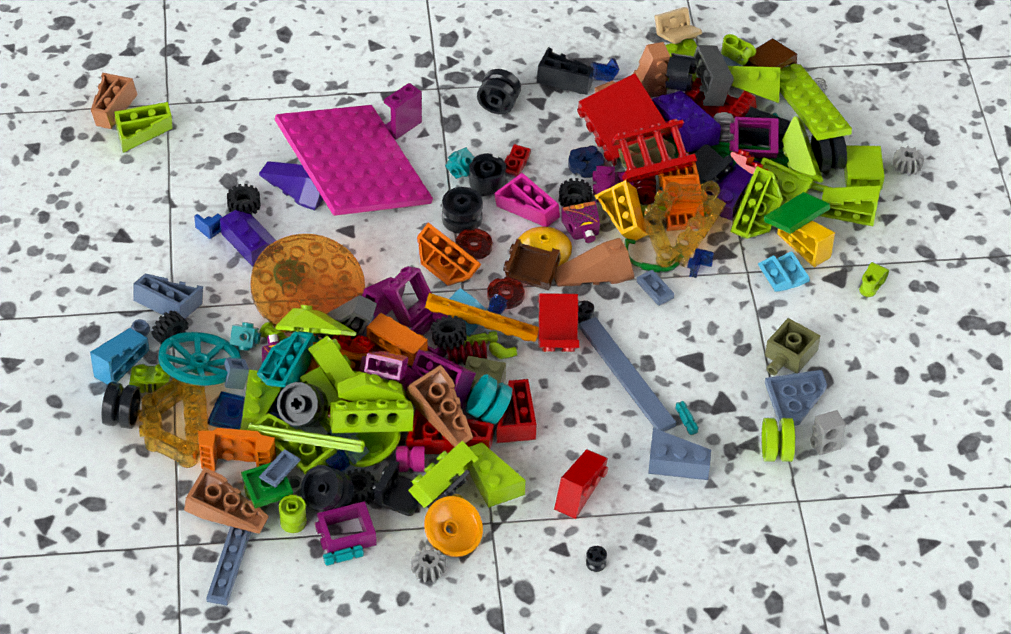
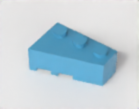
M128 328L92 350L90 355L94 377L107 385L110 382L117 383L149 351L148 338Z

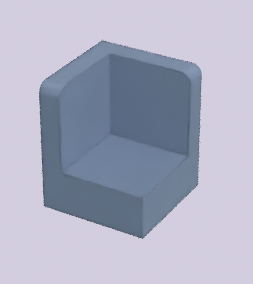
M226 358L224 365L228 374L224 384L225 388L244 390L249 373L245 359Z

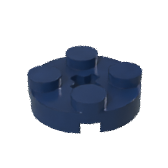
M596 146L580 147L570 151L568 167L575 175L578 173L583 178H591L597 166H604L605 159Z

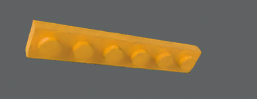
M428 294L425 308L431 312H439L447 316L451 315L452 318L458 316V318H462L469 324H478L488 330H497L508 336L520 337L524 341H536L538 335L537 326L438 295Z

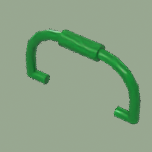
M628 238L624 241L627 250L629 244L636 243V240ZM678 247L671 248V251L678 253L676 262L668 267L644 262L639 263L633 260L630 255L629 258L631 264L641 268V270H653L657 273H660V271L668 272L679 266L682 259V249Z

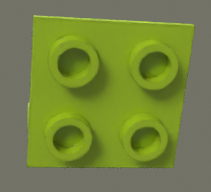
M139 364L132 366L129 384L139 386L141 393H145L144 384H146V393H149V384H152V393L155 392V384L156 393L166 392L170 390V375L162 369L160 364L155 366Z

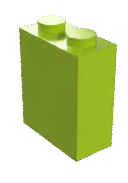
M846 145L845 186H881L882 190L885 176L881 146Z

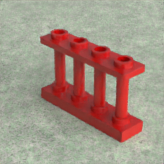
M672 119L667 124L660 125V123H657L647 129L637 128L632 133L626 134L621 132L616 134L611 143L612 146L620 144L627 166L622 176L623 181L632 182L694 166L697 161L695 153L691 155L686 153L679 129L684 125V121ZM672 131L679 153L678 158L671 159L668 156L662 133ZM655 136L662 158L661 162L654 164L651 161L644 138ZM637 140L645 163L644 167L637 168L634 166L627 142Z

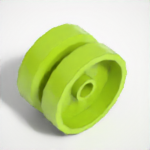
M763 418L761 446L764 462H774L778 454L782 462L793 461L795 453L793 418H781L779 425H777L775 418Z

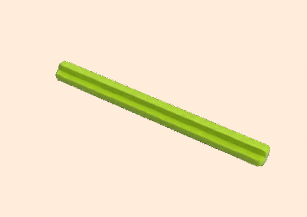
M250 423L247 429L258 431L261 435L275 437L277 440L360 453L365 448L364 441L253 423Z

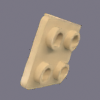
M687 7L654 16L657 35L673 44L681 43L684 39H695L697 35L702 34L701 29L690 25Z

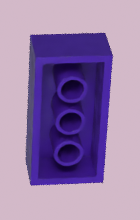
M676 91L652 98L666 123L672 119L684 121V125L679 129L686 151L693 152L699 150L705 144L709 146L719 144L721 125L683 91Z

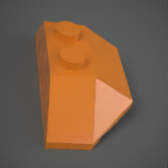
M429 222L417 236L421 265L448 286L469 280L481 266L480 262Z

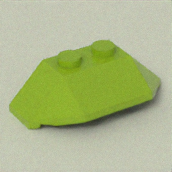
M795 116L792 118L782 139L784 144L783 152L789 159V162H787L788 167L812 178L813 181L822 183L824 181L805 125Z
M758 166L756 167L740 202L730 232L746 239L770 232L772 225L764 222V216L780 207L783 200L774 173Z
M358 371L337 385L338 397L353 402L358 400L375 402L381 399L387 401L405 399L410 401L402 384L395 380L381 378L376 374L370 375Z

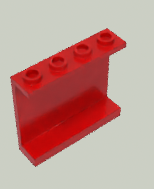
M635 73L578 102L577 112L579 116L585 119L588 131L590 133L593 132L598 147H602L605 159L611 162L613 166L617 165V159L620 158L618 149L621 148L620 144L612 146L611 142L616 134L621 132L626 134L632 133L637 128L647 129L657 123H660V125L667 124ZM671 131L662 133L663 139H669ZM655 136L646 137L644 139L646 140ZM637 140L627 142V145L629 146L638 142Z

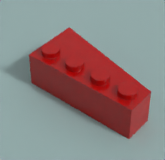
M416 409L413 417V431L408 433L406 446H408L409 450H412L415 446H424V454H441L444 451L449 453L454 446ZM467 419L473 438L465 444L470 447L483 443L491 449L494 439V424Z

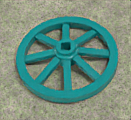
M185 332L173 335L161 344L158 360L162 369L171 377L193 385L209 386L225 383L228 374L226 370L215 367L224 365L226 358L210 361L222 349L231 356L229 358L241 359V356L234 345H230L229 341L219 336L203 332ZM194 341L195 353L191 355L180 343ZM201 342L216 345L208 354L201 353ZM171 347H173L185 359L172 356L166 353ZM170 362H174L185 366L176 368ZM205 372H210L217 375L205 376Z

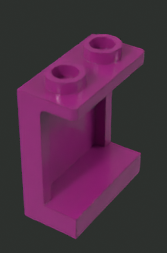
M411 83L406 84L384 99V104L391 109V121L385 124V127L395 140L422 123V91Z

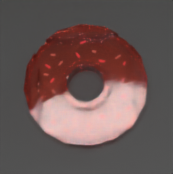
M474 228V230L469 231L467 229L459 233L456 238V244L476 260L485 258L492 251V238L484 230ZM476 242L478 245H471L470 243Z
M497 278L489 284L487 298L497 308L512 309L523 302L525 290L523 284L515 278ZM509 291L510 294H503L501 292Z

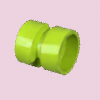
M297 495L285 496L279 503L281 528L288 533H298L305 528L307 522L305 501Z

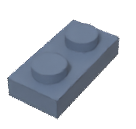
M653 270L637 277L636 282L658 306L674 298V292Z

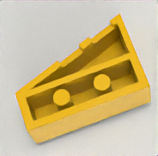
M625 180L594 195L625 238L638 240L648 235L637 189Z
M811 221L791 234L778 229L777 235L813 267L831 258L835 232Z

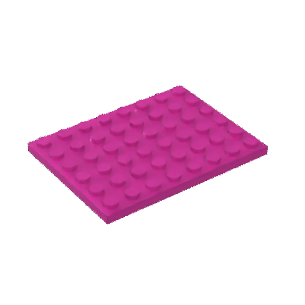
M372 105L276 114L275 122L333 216L432 203L433 197Z

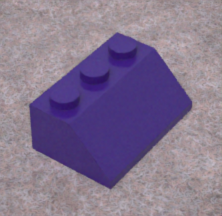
M235 210L220 218L221 234L252 267L284 250L253 215Z

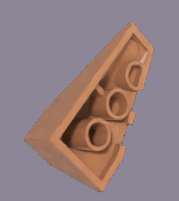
M616 238L603 242L557 267L554 281L557 286H580L582 283L593 282V285H599L600 282L618 284L634 279V272L628 250L622 240Z

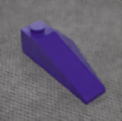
M736 164L728 175H724L715 187H711L705 193L703 205L706 207V212L732 221L753 174Z
M267 161L259 172V176L274 187H279L283 194L291 196L294 202L300 206L315 211L323 201L322 196L301 164Z

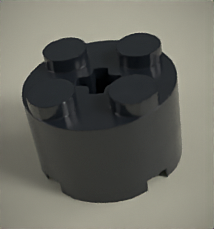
M671 53L672 57L669 58L666 73L669 81L665 82V87L685 92L692 91V74H695L697 64H695L696 58Z
M484 153L473 158L472 163L469 165V185L481 197L492 195L505 186L506 164L501 157L498 156L496 158L493 157V154Z

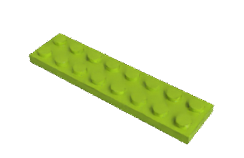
M792 64L780 70V93L817 141L852 134V127L801 64Z

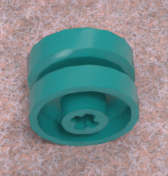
M488 374L483 375L469 395L466 404L467 414L475 418L481 416L483 422L495 425L503 416L510 403L512 388L503 382L497 384V380Z

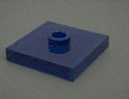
M221 391L207 420L208 425L240 430L245 397Z

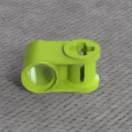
M727 34L723 38L721 53L736 63L745 65L748 59L756 54V49L751 43L738 38L736 35Z
M871 262L862 276L863 283L859 289L861 295L873 297L886 281L889 269Z

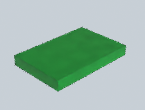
M802 192L765 215L764 222L791 234L828 211L830 203Z

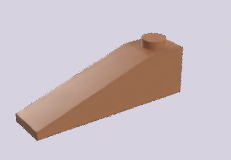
M440 365L411 383L406 391V395L416 409L455 447L462 440L464 443H467L473 436L466 416L462 412L460 399L456 395L454 382Z
M204 467L186 497L184 511L201 519L260 534L269 516L259 507L254 508L252 501H248L238 488L232 487L223 475Z

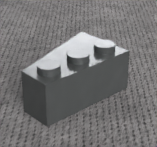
M697 45L693 58H696V76L701 79L702 83L699 87L700 92H704L705 96L703 105L724 106L730 86L733 84V75L717 46Z
M359 295L326 315L355 331L356 336H350L351 339H355L363 333L371 322L377 303ZM314 334L320 338L328 336L330 339H332V337L334 336L327 334Z

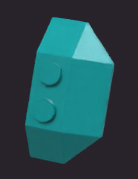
M295 331L290 337L283 339L273 346L258 370L257 376L266 385L285 388L294 382H300V377L305 375L311 364L312 355L308 348L313 345L314 333Z

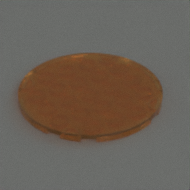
M316 234L290 235L270 244L257 258L252 269L250 281L251 295L257 310L275 328L293 308L301 309V305L313 306L312 310H318L327 314L359 295L362 296L365 288L364 274L354 255L340 243ZM283 331L285 333H293L292 331Z

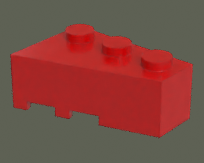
M509 380L508 386L512 388V397L505 413L499 420L496 443L536 440L537 424L529 380Z
M586 449L561 477L554 510L576 519L600 480L606 476L608 472V467L606 466L608 458Z

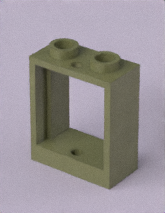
M655 137L646 139L645 142L651 161L654 164L661 162L662 158ZM663 139L668 156L671 159H675L674 145ZM638 143L629 145L628 148L634 166L637 168L644 167L645 163ZM620 148L618 149L621 159V164L623 167L627 169L623 153Z

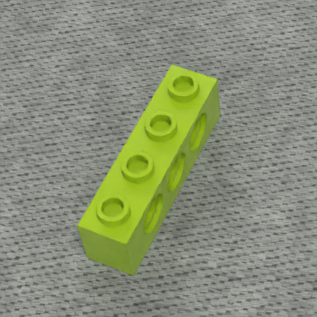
M381 399L375 402H368L366 400L347 402L340 400L331 402L330 426L332 433L413 431L414 409L411 401L405 399L397 401ZM371 413H375V414H376V415L373 416V417H368V415L371 414ZM390 413H396L394 416H388ZM350 414H356L354 417H347Z

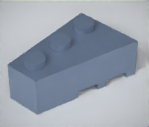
M145 273L133 284V301L163 316L164 313L167 312L169 314V311L172 310L178 312L186 319L203 304V286L197 285L196 288L186 286V282L181 281L177 284L169 282L168 278Z
M653 428L648 474L708 480L711 449Z

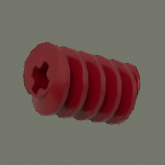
M656 176L633 181V186L637 189L641 205H650L656 201Z
M485 340L481 341L480 346L477 341H474L472 346L469 341H466L464 347L459 344L460 347L458 348L453 346L451 350L450 347H447V360L454 361L458 365L462 360L465 366L468 356L487 359Z

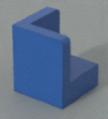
M196 214L194 216L195 228L211 239L221 232L220 218L222 216L216 214L213 217L208 216L204 219L199 214Z

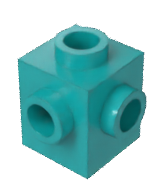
M467 147L454 151L449 155V160L445 167L456 179L462 176L467 177L469 175V165L472 163L474 156Z
M242 322V325H232L230 345L239 346L238 349L250 351V348H254L260 343L261 333H258L259 328L254 327L253 323Z

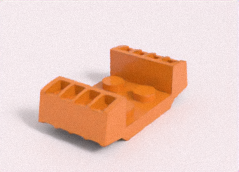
M696 163L691 167L658 175L659 185L663 188L666 207V230L703 229L705 226L704 205Z
M216 428L213 431H198L202 469L205 467L215 471L218 459L256 462V467L271 463L276 459L275 437L261 435L258 431Z

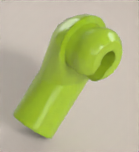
M492 342L489 345V351L498 359L517 356L516 347L505 348L497 342Z

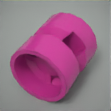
M408 446L396 447V461L399 462V472H408L409 468H412L415 472H424V446H415L412 450H409Z

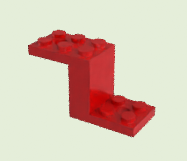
M539 293L538 348H542V352H555V348H562V352H575V348H579L578 294Z

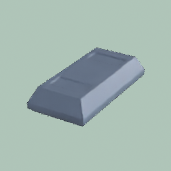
M284 449L259 478L276 488L301 459Z

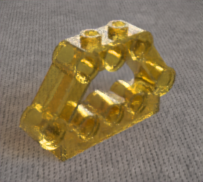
M708 181L704 184L668 183L663 191L659 190L654 197L656 201L653 205L649 204L644 211L646 215L643 221V229L649 235L656 253V263L658 265L668 267L675 261L685 267L726 205L725 202L718 199L720 187L716 182ZM705 191H711L714 195H708ZM669 192H674L677 196H671ZM677 203H702L698 206L695 217L688 220L685 232H681L678 235L675 247H672L662 224V219H666L669 216L672 205ZM659 206H664L667 210L662 211L659 209ZM700 212H706L708 216H702ZM654 220L657 224L652 225L649 221ZM690 226H696L698 230L694 231ZM685 240L688 242V245H683L680 241ZM666 253L670 258H664L661 254Z
M173 378L155 392L146 394L142 398V410H138L139 422H143V425H139L140 437H144L147 450L161 453L179 462L182 467L190 468L197 464L198 456H200L198 431H209L205 386L193 385ZM183 400L186 440L163 430L161 417L165 411Z

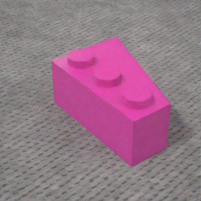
M523 173L494 193L497 207L539 225L548 227L560 218L559 204Z

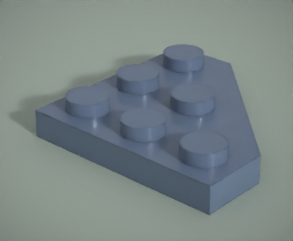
M822 370L765 378V385L778 423L781 418H793L794 426L801 424L827 388Z

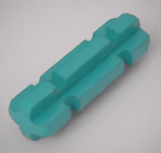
M684 401L677 402L675 409L687 428L686 430L690 435L697 434L699 427L694 422L695 420L687 408V404Z
M361 545L353 546V549L349 547L334 551V554L331 552L325 553L323 560L325 565L328 566L334 564L335 561L340 563L351 560L353 557H363L364 551Z

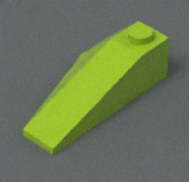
M301 305V309L293 308L276 325L275 329L314 334L356 336L355 331L321 311L312 310L313 306Z

